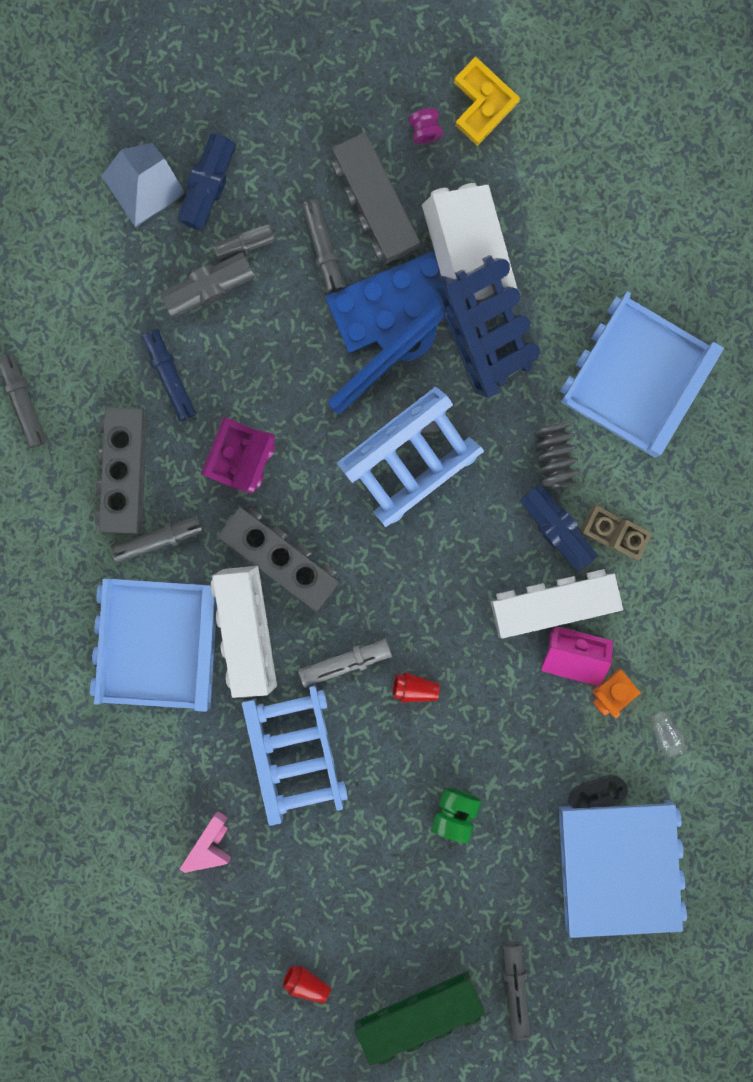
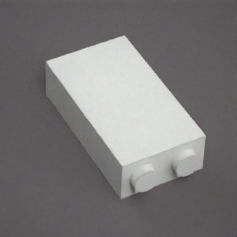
M469 183L459 187L458 190L449 191L448 188H440L431 192V196L422 204L441 276L457 279L456 272L465 270L466 274L482 266L484 264L482 258L488 255L492 256L493 259H506L510 264L489 185L476 186V183ZM510 264L509 274L502 278L501 282L503 287L517 289ZM492 285L474 293L477 302L494 293Z

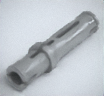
M385 638L361 648L359 645L355 646L353 651L300 668L298 672L302 684L306 688L359 668L360 670L367 669V665L391 658L392 654Z

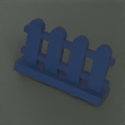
M488 255L482 258L484 263L482 266L466 274L465 270H460L455 273L457 279L441 276L433 280L432 283L474 393L490 398L499 393L496 384L502 386L507 383L505 377L521 368L525 372L531 370V363L538 359L540 349L536 344L530 342L523 343L521 336L528 332L530 321L526 316H514L511 310L513 306L518 304L520 292L513 287H503L501 279L509 274V262L502 258L493 259L492 256ZM492 285L494 293L477 302L474 293ZM502 313L504 322L487 330L484 322ZM512 341L515 349L497 358L495 350Z

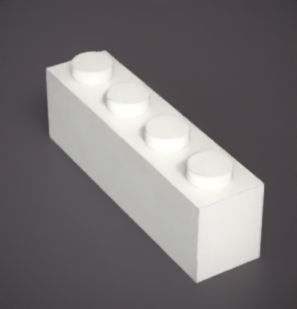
M249 566L222 569L212 575L211 592L213 597H216L218 608L216 611V623L221 628L223 639L221 642V654L226 658V684L228 688H231L232 698L268 695L277 687L259 567Z
M605 569L586 573L588 579L576 581L575 576L556 580L558 586L545 588V584L541 583L526 587L527 593L516 596L514 590L496 594L497 600L490 601L498 637L501 639L622 611L623 606L615 574H606Z

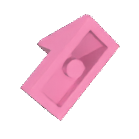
M219 811L216 812L180 870L186 873L229 863L231 856L211 844L212 841L219 844L228 830L223 825L228 817Z

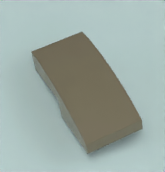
M597 505L591 506L579 530L581 534L637 561L640 560L653 534Z

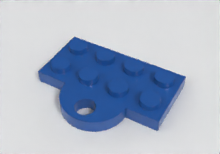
M435 251L325 296L349 354L375 343H378L380 349L383 350L438 299L432 283L433 280L441 277ZM436 326L420 340V347L417 351L407 352L399 361H412L427 353L434 342Z

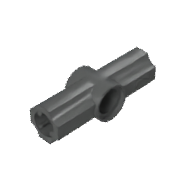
M243 252L215 266L207 265L195 270L188 276L187 280L159 294L173 319L199 305H210L222 299L227 291L255 277Z

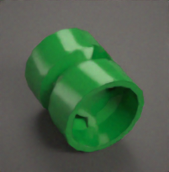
M444 787L439 801L442 811L435 814L431 831L456 842L469 843L474 829L471 820L477 818L482 799L457 789Z

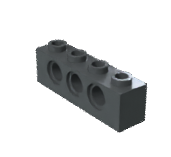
M105 407V415L100 416L99 427L100 433L104 434L103 446H99L98 462L102 464V477L98 476L96 484L97 495H101L100 507H97L95 511V525L99 526V532L142 534L148 412L144 409ZM121 433H127L129 436L128 445L121 449L117 448L115 443L116 437ZM125 463L128 468L127 475L123 479L117 480L114 476V469L118 464ZM118 494H123L126 498V505L123 509L117 511L112 504L113 498Z
M239 507L217 537L252 564L258 566L260 570L314 611L318 612L340 582L335 579L339 573L326 563H323L321 567L311 560L314 554L301 544L296 548L286 541L289 535L275 525L272 529L264 525L262 521L265 517L252 507H249L247 511ZM254 530H261L264 533L265 541L260 547L255 548L249 543V535ZM280 548L286 549L290 555L289 562L284 566H278L273 561L274 552ZM303 567H309L314 571V580L309 585L301 584L297 578L298 571Z

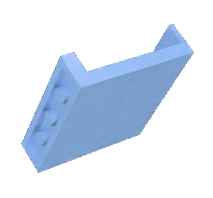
M627 291L621 299L616 296L607 310L611 317L606 325L600 323L591 338L595 341V344L590 352L585 349L576 363V366L580 369L575 378L569 376L560 390L564 394L560 402L656 458L662 455L724 348L715 342L708 345L631 300L629 297L632 293Z
M103 579L102 585H98L97 603H101L100 616H96L94 626L95 634H99L98 647H94L92 663L97 665L96 678H92L90 684V695L95 696L94 704L115 703L192 708L194 711L205 712L211 709L217 611L216 597L212 595L211 585Z
M664 800L663 804L573 808L571 805L558 806L565 930L569 937L683 932L682 921L687 920V909L685 902H681V890L685 889V877L683 871H679V858H683L682 841L677 838V827H681L679 808H676V805L670 800Z

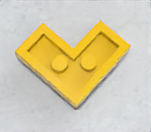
M476 56L454 79V84L474 101L456 121L455 126L478 146L520 101V97Z

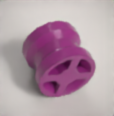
M427 108L419 110L408 117L409 125L414 128L412 137L415 144L433 142L443 136L442 127L438 126L437 122L439 118L437 109Z

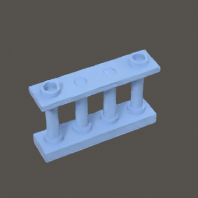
M436 386L336 463L352 483L357 479L362 480L380 505L373 513L385 527L400 520L407 510L464 466L472 464L477 459V456L484 452L482 447L470 437L463 441L445 414L446 410L453 404L447 395ZM432 421L437 423L454 448L440 460L420 433L421 429ZM407 440L412 442L429 467L415 479L396 454V449ZM384 459L405 486L391 498L371 473V468Z
M317 684L310 685L311 696L267 706H264L263 703L258 704L257 697L242 702L269 826L282 823L283 814L287 813L288 809L334 799L336 810L338 811L343 809V800L348 799L344 781L338 782L322 709L327 708L324 690L318 691ZM314 708L318 726L276 736L265 735L262 723L267 722V718ZM321 739L324 757L280 767L277 764H271L269 753L274 752L275 748ZM324 769L328 770L331 787L284 797V795L278 796L276 783H280V779Z

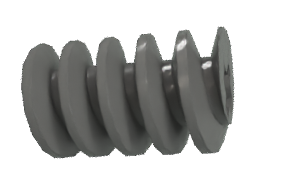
M572 422L544 426L534 433L535 437L544 439L536 445V448L546 451V453L538 457V461L548 463V465L540 469L541 474L549 475L547 479L541 482L542 486L554 489L582 484L581 482L572 481V477L580 474V470L570 468V465L578 462V458L568 455V453L577 449L575 445L567 444V440L575 437L574 433L565 432V428L573 425Z

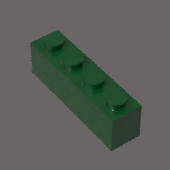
M466 971L356 1020L355 1033L369 1065L371 1066L376 1063L383 1065L392 1061L395 1055L405 1050L407 1052L415 1051L421 1048L427 1040L434 1037L442 1039L450 1035L453 1031L452 1029L463 1024L464 1026L474 1025L480 1021L481 1016L486 1014L469 972Z

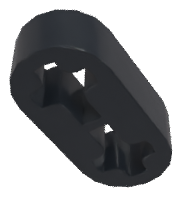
M605 775L574 787L569 794V803L573 808L613 806L626 798L628 792L627 785L617 775ZM612 781L615 785H620V788L616 790L617 795L615 797H612L610 793L600 795L601 791L609 788V782ZM584 792L587 796L596 794V797L587 801L588 806L586 807L575 802L580 799L579 793Z

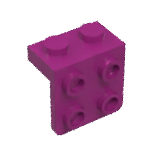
M223 417L200 475L252 494L263 481V468L266 460L270 459L274 453L275 435L252 429Z

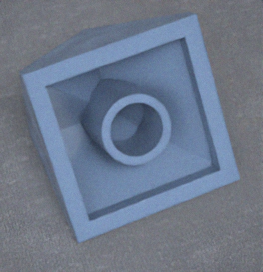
M153 143L120 150L102 174V178L135 228L186 195L166 160Z

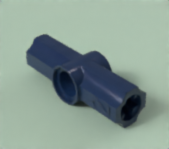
M210 134L199 164L196 163L190 173L187 185L188 193L177 218L179 222L195 230H204L215 200H219L225 187L226 171L235 152V142L220 134Z
M541 484L537 485L519 500L539 525L538 530L553 548L559 550L576 573L587 567L598 557L597 553L578 531L579 527L565 509L559 508Z

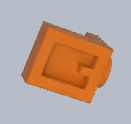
M621 669L615 671L602 685L591 692L596 698L592 703L603 716L610 714L615 719L620 716L619 711L641 694Z

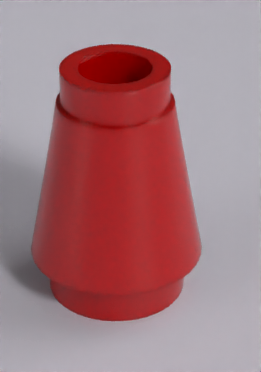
M404 672L403 675L396 674L392 695L394 699H399L400 703L437 701L440 685L439 683Z
M292 965L282 984V988L288 991V995L321 1004L326 1002L331 991V986L327 985L302 965L299 967Z

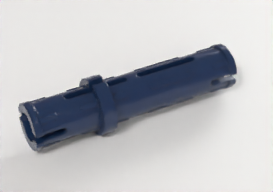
M159 329L151 331V336L147 332L141 336V339L152 359L150 362L151 367L157 370L178 417V421L181 422L186 420L187 416L191 418L197 413L173 364L175 358L172 353H168Z

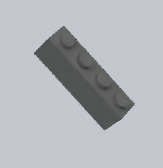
M366 132L333 147V159L330 160L331 167L337 178L343 177L347 185L343 190L350 205L356 203L361 213L357 215V219L364 233L369 231L374 240L370 245L377 260L383 258L387 266L418 251L420 241Z

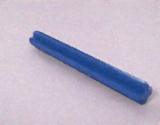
M436 299L328 401L329 406L334 412L342 414L445 317L439 299Z

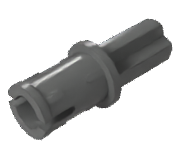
M264 225L245 233L238 231V235L212 244L218 261L222 262L241 252L248 255V251L274 242L275 237L270 225Z

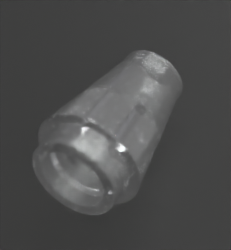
M666 710L649 718L659 752H663L666 759L689 748L685 742L688 739L667 714Z

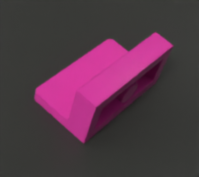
M554 626L550 632L548 652L542 664V671L600 686L612 664L613 641Z

